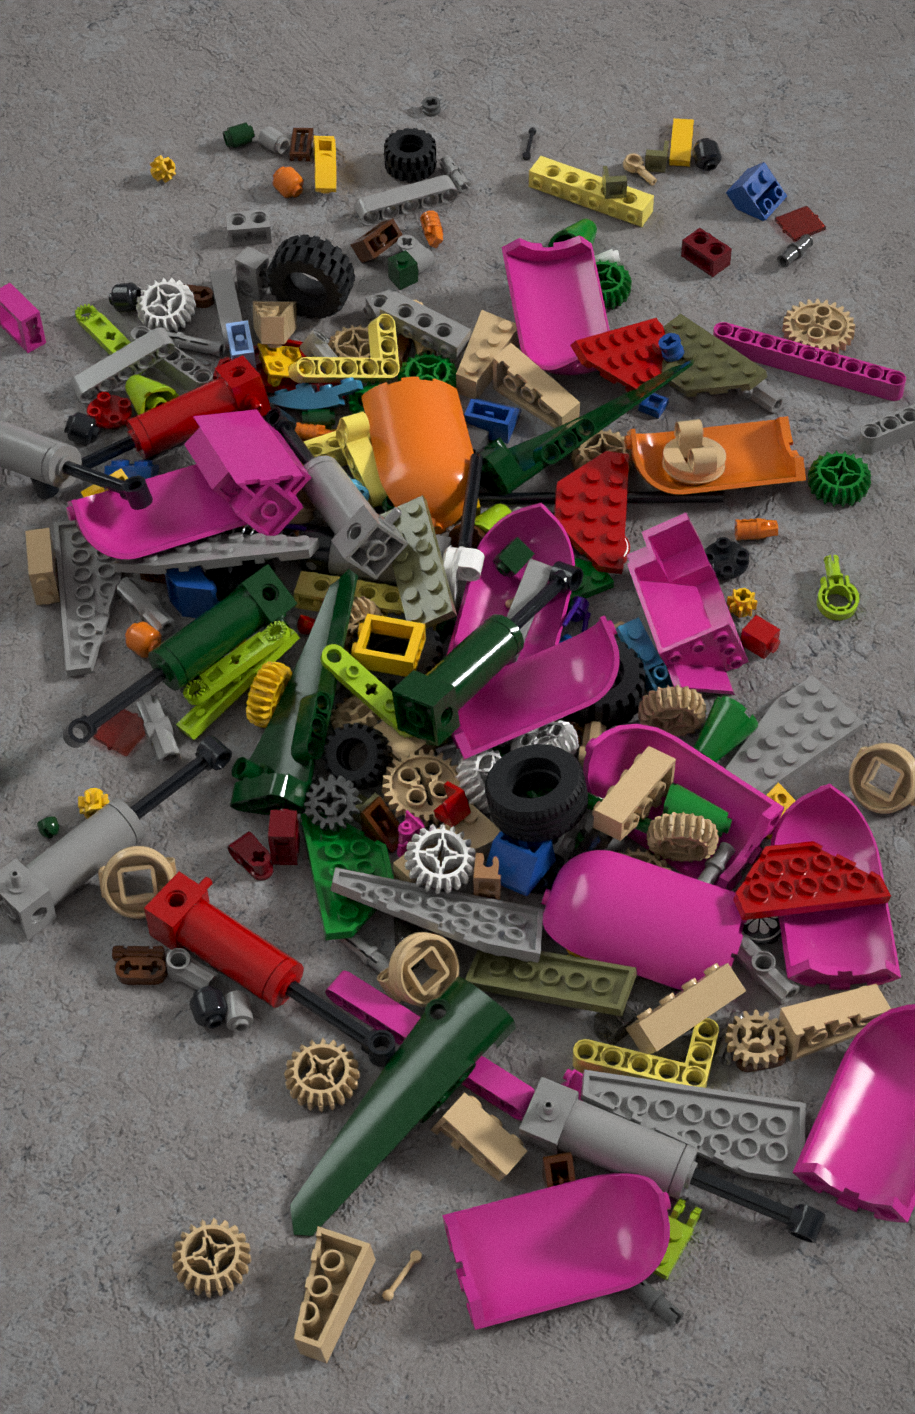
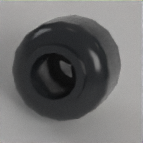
M709 138L698 140L692 149L695 164L699 169L712 171L722 160L717 142Z
M132 282L116 284L109 293V302L118 312L135 311L138 304L137 297H141V289Z
M77 412L74 416H69L64 432L67 433L69 440L87 446L91 440H97L100 428L96 427L97 420L94 417Z
M212 986L199 988L193 993L189 1003L193 1017L199 1026H207L209 1029H214L223 1024L228 1008L221 990Z

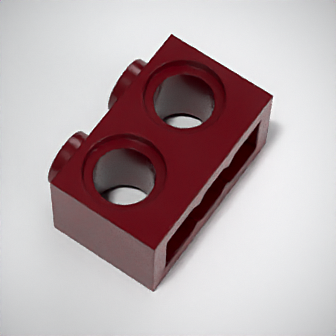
M698 228L682 240L681 257L711 277H714L730 265L732 248L703 229Z
M289 809L270 810L268 841L272 865H298L300 833L297 811Z

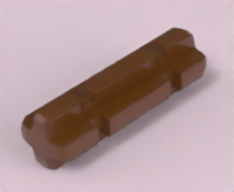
M115 945L112 949L113 961H119L125 957H156L164 961L165 949L163 946H153V949H150V946H128L124 948V946Z

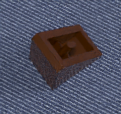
M377 797L360 813L362 832L372 841L376 842L379 840L386 844L387 851L393 853L400 843L398 841V826L400 823L382 798Z
M571 1152L543 1157L542 1176L545 1188L575 1181Z

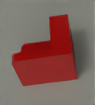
M447 781L443 785L448 799L433 810L436 819L450 827H455L471 813L464 790Z

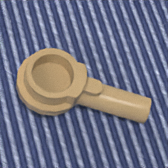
M634 153L626 156L623 161V168L630 173H638L651 186L655 185L657 179L645 169L642 157Z

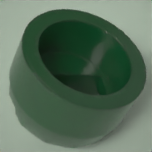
M46 817L37 823L40 834L45 838H53V835L56 836L59 832V824L56 817Z

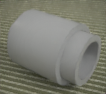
M268 126L259 134L260 144L272 152L284 154L289 149V139L275 128Z
M236 990L229 992L225 996L228 1008L225 1015L226 1026L229 1030L236 1033L245 1032L254 1023L250 998L244 991Z

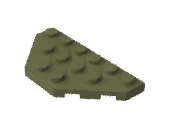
M681 313L664 326L665 335L668 333L679 335L681 345L684 348V355L674 362H668L663 359L662 373L671 367L682 365L692 359L694 360V364L668 382V384L687 397L697 396V393L709 392L710 395L728 393L729 389L741 388V391H748L768 377L765 369Z

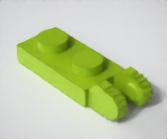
M681 1198L673 1208L671 1215H668L670 1224L669 1244L664 1258L653 1272L665 1280L668 1279L693 1235V1228L702 1213V1209L696 1206L692 1210L687 1224L678 1221L686 1206V1201Z

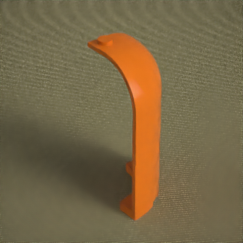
M419 377L401 378V381L387 384V382L382 383L361 396L364 411L369 420V433L381 484L395 507L423 495L427 500L431 518L436 520L435 534H442L446 531L447 527L452 526L462 516L470 456L474 454L458 391L443 381L432 379V381L419 380Z
M788 416L779 417L775 420L703 428V437L716 441L724 448L726 462L725 470L720 477L712 482L698 485L679 482L673 479L663 468V450L668 442L675 439L674 431L638 434L635 429H630L627 435L624 436L626 450L630 449L632 460L639 474L652 487L668 494L683 495L806 480L804 458L798 454L797 450H791L790 445H793Z

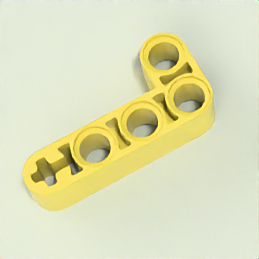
M359 412L340 418L336 429V438L354 479L360 481L368 489V502L372 508L382 506V502L387 494L381 484L373 448L367 437L370 430L369 420L364 412Z

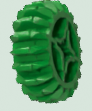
M599 259L596 262L605 310L606 308L613 310L615 305L621 307V304L627 301L631 293L632 280L629 271L625 270L624 266H618L617 262L610 263L609 259L606 262H602Z
M424 352L422 356L415 354L414 359L408 357L407 362L402 363L398 373V382L404 377H419V380L432 381V379L441 381L444 378L443 382L457 389V370L455 364L451 363L449 358L444 359L443 355L435 356L434 352L431 355H426Z
M836 450L833 454L826 452L824 456L819 455L817 460H813L808 471V487H810L811 494H816L817 500L823 499L824 504L830 502L833 507L836 504L844 507L848 503L852 506L855 501L860 502L862 497H866L871 486V471L868 470V464L863 463L862 458L856 459L855 454L847 455L846 451L843 454H839Z

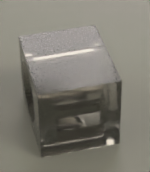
M627 1004L622 1017L598 1012L594 1016V1032L601 1041L606 1040L610 1045L614 1046L629 1034L626 1027L637 1020V1014Z

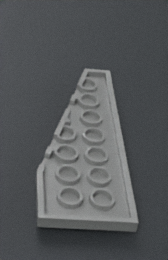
M75 521L54 522L67 677L90 674L93 672L117 595L116 587L119 585L124 572H115L113 563L117 558L106 556L94 549L84 539Z
M241 532L232 534L218 533L140 558L117 559L113 566L115 572L165 574L167 569L179 568V572L189 571V568L202 565L204 569L241 566L243 564L242 561L255 560V564H260L274 557H278V560L281 561L311 558L320 547L318 538H309L305 535L287 537L284 534L266 536L262 533L245 535Z
M812 675L775 700L758 723L756 731L746 739L725 769L766 795L778 782L783 784L863 729L864 722Z
M335 868L330 890L332 892L483 952L491 953L495 956L517 958L525 962H539L542 937V908L451 891L447 894L444 889H441L440 893L436 894L433 887L426 892V885L417 887L416 883Z
M584 1070L581 1089L582 1101L699 1149L697 1155L744 1177L795 1185L803 1184L792 1172L805 1145L806 1103Z

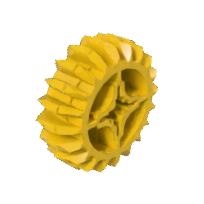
M268 661L258 670L252 685H250L251 689L246 702V716L250 723L261 728L267 727L291 678L292 671L290 667L279 662Z

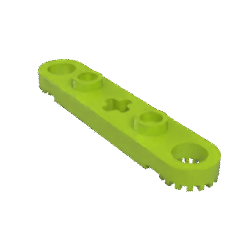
M80 305V308L77 307V310H75L77 323L109 355L131 343L93 305ZM86 313H89V314H90V315L88 316V318H87V316H86V318H85L84 316L82 317L83 314H86Z
M274 621V624L270 623L271 626H267V629L263 632L259 631L204 671L197 680H193V683L189 682L190 685L187 684V688H184L183 692L187 702L191 705L203 703L285 643L290 637V630L283 621ZM281 631L280 635L277 634V637L276 635L273 637L276 632ZM200 690L198 692L199 694L196 693V696L193 695L195 691Z
M336 644L326 646L321 654L320 661L322 666L328 669L338 681L386 724L394 728L400 736H404V738L414 737L397 729L392 691L341 646ZM330 652L339 654L340 661L337 663L330 662L327 659V654ZM374 687L376 689L375 695L372 693L370 695L366 694L367 688L371 689Z

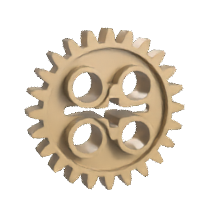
M808 299L806 305L800 301L798 307L793 305L791 311L787 310L783 320L782 332H784V338L839 354V349L845 351L846 345L850 346L851 340L854 339V318L849 317V311L843 312V306L836 308V302L829 305L828 300L820 303V300L816 299V302L812 303Z
M420 749L419 755H415L410 750L408 758L400 754V762L392 760V766L387 767L386 775H383L382 793H384V802H389L388 808L390 810L396 809V818L401 815L405 816L408 810L414 817L420 818L425 827H428L430 820L436 826L438 825L439 820L435 818L433 810L448 799L443 784L449 781L456 786L460 785V781L455 778L458 775L456 771L458 765L451 766L452 758L444 761L442 760V752L435 757L432 749L428 755H425L423 749ZM416 770L420 771L422 785H420V775ZM433 772L436 775H429L428 773ZM403 779H410V780H412V781L407 782V781H404ZM441 793V794H443V795H445V796H441V797H440V796H437L436 794ZM412 800H418L420 803H413Z

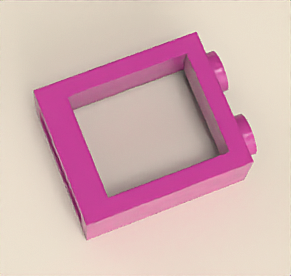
M11 283L1 287L0 326L27 353L46 344L40 311Z

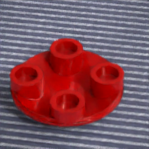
M100 392L97 394V398L88 405L87 415L97 420L98 427L117 428L124 425L131 418V401L127 398L110 395L108 392Z

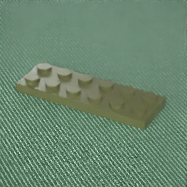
M422 495L397 507L402 511V514L393 525L398 529L408 545L393 560L392 566L406 621L425 624V629L457 616L427 500ZM393 509L380 514V516L385 518Z
M477 950L465 980L485 992L622 1017L637 976L636 967L541 951L539 962L537 963L532 961L525 962L507 956H495L491 953Z

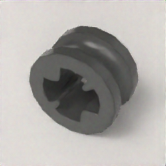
M429 96L423 99L422 110L425 115L436 116L440 113L439 98Z

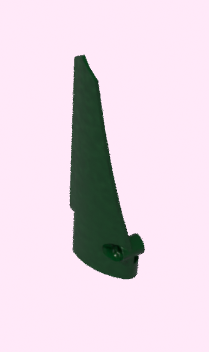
M692 359L682 365L671 367L639 385L638 389L629 391L572 421L513 447L507 448L501 437L495 439L483 448L484 451L479 453L483 456L480 485L497 495L506 496L543 469L558 462L694 364V360Z
M350 569L329 586L291 678L250 759L245 757L238 758L232 766L231 774L239 780L234 784L230 807L234 810L261 815H270V810L280 809L297 811V814H302L306 811L304 803L308 802L306 793L310 792L315 762L323 754L337 685V679L328 669L322 666L320 659L323 649L328 645L336 644L344 649L358 575ZM334 652L327 654V659L330 662L337 663L340 661L339 654L337 655Z
M457 976L437 999H433L427 1004L421 1018L380 1073L290 1204L294 1235L312 1237L317 1232V1227H322L408 1133L419 1122L424 1123L472 1073L476 1067L475 1062L493 1043L498 1048L516 1029L514 1019L505 1009L479 988L460 976ZM438 1009L446 1012L441 1019L432 1018L433 1012Z

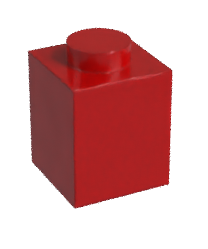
M755 615L742 629V645L744 648L765 659L770 652L774 653L778 649L781 642L779 640L780 629Z

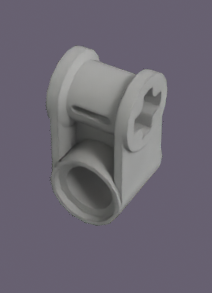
M402 235L398 238L397 246L399 251L397 254L406 250L418 263V274L435 264L432 252L413 236Z

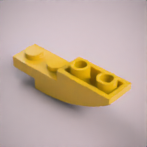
M314 136L315 192L324 194L336 192V143L334 136Z

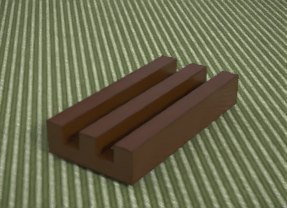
M293 128L289 152L290 161H294V158H298V161H302V158L310 161L314 137L313 128ZM301 133L299 151L295 152L297 134ZM308 133L306 152H303L305 135Z

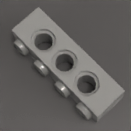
M395 291L380 308V315L389 314L393 317L397 332L406 338H411L421 343L426 348L439 352L446 358L457 361L469 343L470 328Z

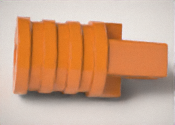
M426 211L420 217L424 236L429 246L437 248L443 241V229L439 215L435 211Z
M297 422L295 428L296 433L303 442L334 431L325 429V425L302 424L301 422Z
M761 518L735 519L736 541L747 539L760 540L765 537L778 536V523L776 520Z

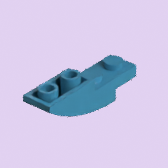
M353 377L341 380V384L334 387L332 384L319 387V392L316 385L300 383L295 385V390L288 391L287 389H282L274 392L275 396L270 397L269 401L279 406L301 410L335 408L345 405L343 396L364 390L362 382L354 380Z
M638 617L618 626L616 632L620 640L628 645V649H634L644 664L646 691L648 693L651 690L657 691L658 687L667 688L668 685L674 687L668 669L659 657L640 618Z

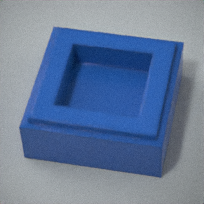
M653 393L639 404L638 411L659 419L669 404V398Z

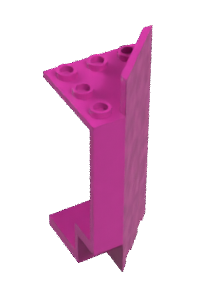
M257 409L193 416L200 428L184 445L211 489L231 505L236 515L258 533L266 536L278 535L303 508L296 494L312 478L283 436L263 419Z
M683 513L643 531L642 535L646 546L627 554L629 560L627 565L658 653L668 669L673 686L679 685L680 688L688 686L689 690L696 689L697 692L735 695L727 671L737 669L743 664L748 663L749 660L701 540L687 513Z

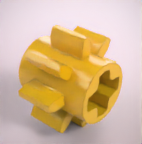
M159 155L150 163L151 175L157 181L163 179L164 183H166L176 175L175 163L169 157L163 159Z
M746 588L733 589L732 596L727 597L730 613L739 618L751 616L752 610L757 609L758 601L754 600L755 592L751 593Z
M98 788L87 789L84 792V797H78L80 814H84L88 819L110 802L108 794H103V791Z

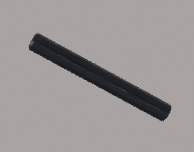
M474 453L470 456L459 534V547L470 548L472 546L483 465V456L481 454L477 455Z

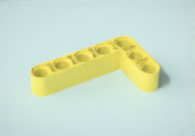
M381 314L369 323L368 334L371 358L303 357L290 365L288 370L289 377L297 383H341V380L353 377L354 380H360L362 383L369 381L370 383H376V381H379V383L388 382L398 375L400 369L396 325L393 317L389 314ZM379 323L384 326V330L380 328ZM381 345L386 348V352L382 350ZM299 366L303 367L305 374L300 372ZM320 366L324 367L326 374L322 373ZM341 366L347 370V374L343 373ZM362 366L367 369L368 375L364 373ZM383 367L388 370V375L384 372Z
M706 1018L694 1026L685 1063L583 1039L575 1043L573 1047V1067L582 1074L584 1070L683 1085H690L688 1082L695 1081L699 1083L696 1087L706 1088L717 1046L719 1027L710 1018ZM700 1034H708L711 1037H703ZM581 1055H589L590 1058H588V1059H583V1058H581L580 1056H581ZM701 1057L705 1061H697L694 1058ZM614 1061L617 1065H609L607 1062ZM635 1068H642V1069H644L645 1071H643V1072H637V1071H635L634 1069H635ZM661 1075H670L672 1078L665 1079Z

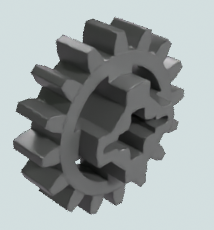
M332 774L329 775L328 781H325L322 777L319 778L320 785L317 786L312 783L313 793H306L310 801L305 802L304 806L311 809L306 815L310 819L313 818L312 823L316 826L320 825V828L324 831L330 827L333 832H336L338 825L346 829L345 822L350 821L354 823L353 813H360L356 808V805L362 803L356 797L360 792L353 788L354 784L350 780L345 782L346 779L341 775L337 780ZM339 788L345 790L346 793H347V796H345L344 794H341V792L339 791ZM320 810L322 812H325L327 819L321 817V815L319 814Z

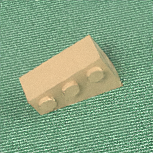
M465 1092L431 1129L436 1135L441 1131L452 1139L451 1146L456 1150L462 1147L473 1156L471 1161L499 1182L527 1152L520 1138L514 1134L510 1135L503 1128L502 1122L497 1117L485 1112L479 1100L474 1096H468Z

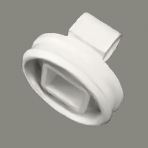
M450 545L445 549L442 560L455 610L459 612L467 581H477L480 578L485 556L477 549L465 548L464 546L455 548Z

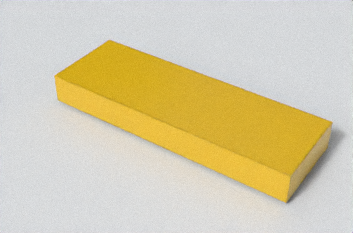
M673 118L669 165L690 167L693 119Z

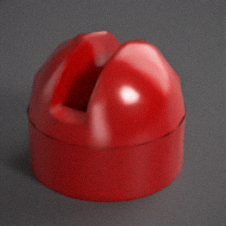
M300 615L297 621V630L301 634L309 635L315 619L306 615Z

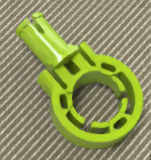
M828 555L823 559L827 579L822 577L820 580L821 587L816 603L822 615L831 620L842 621L852 617L856 612L859 604V593L855 586L850 583L848 575H845L843 580V574L839 566V557L833 555L832 561L831 555ZM838 594L843 597L845 596L849 603L842 607H835L832 604L827 607L829 602L827 598L830 595Z

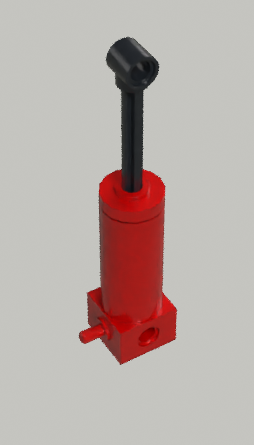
M243 355L214 368L217 379L127 420L128 437L81 458V465L91 469L132 449L139 452L141 457L146 460L189 440L200 428L193 416L257 409L263 417L271 410L261 375ZM30 478L37 496L41 499H49L59 492L57 487Z
M178 871L144 907L150 936L169 949L186 948L273 1008L283 1005L291 997L361 1044V1050L368 1054L370 1062L377 1067H385L395 1054V1039L390 1032L376 1029L368 1030L299 984L304 971V967L300 962L212 905L209 901L208 889L213 882L209 877H204L198 884ZM384 1046L387 1049L379 1051L376 1048Z

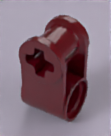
M250 831L227 846L232 858L254 879L263 881L273 875L274 869L270 862V852Z

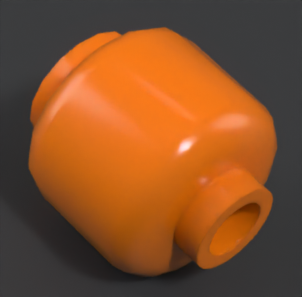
M281 167L274 173L273 187L284 198L292 196L295 198L302 193L304 179L294 168Z
M147 622L134 623L125 633L126 646L142 658H147L149 652L160 645L162 640L161 633Z

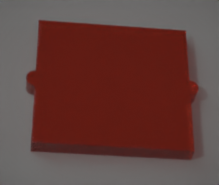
M808 206L775 218L776 223L783 229L782 232L786 233L793 242L799 240L804 234L811 236L826 230V226L818 218L819 216L815 215Z
M124 709L104 723L97 730V734L93 736V739L106 745L108 750L113 749L127 757L146 735L143 727L144 722L138 716V713L133 714Z

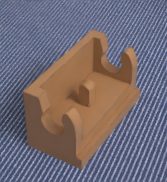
M476 853L473 877L474 895L501 900V875H498V858L494 856L493 865L486 867L483 865V853Z

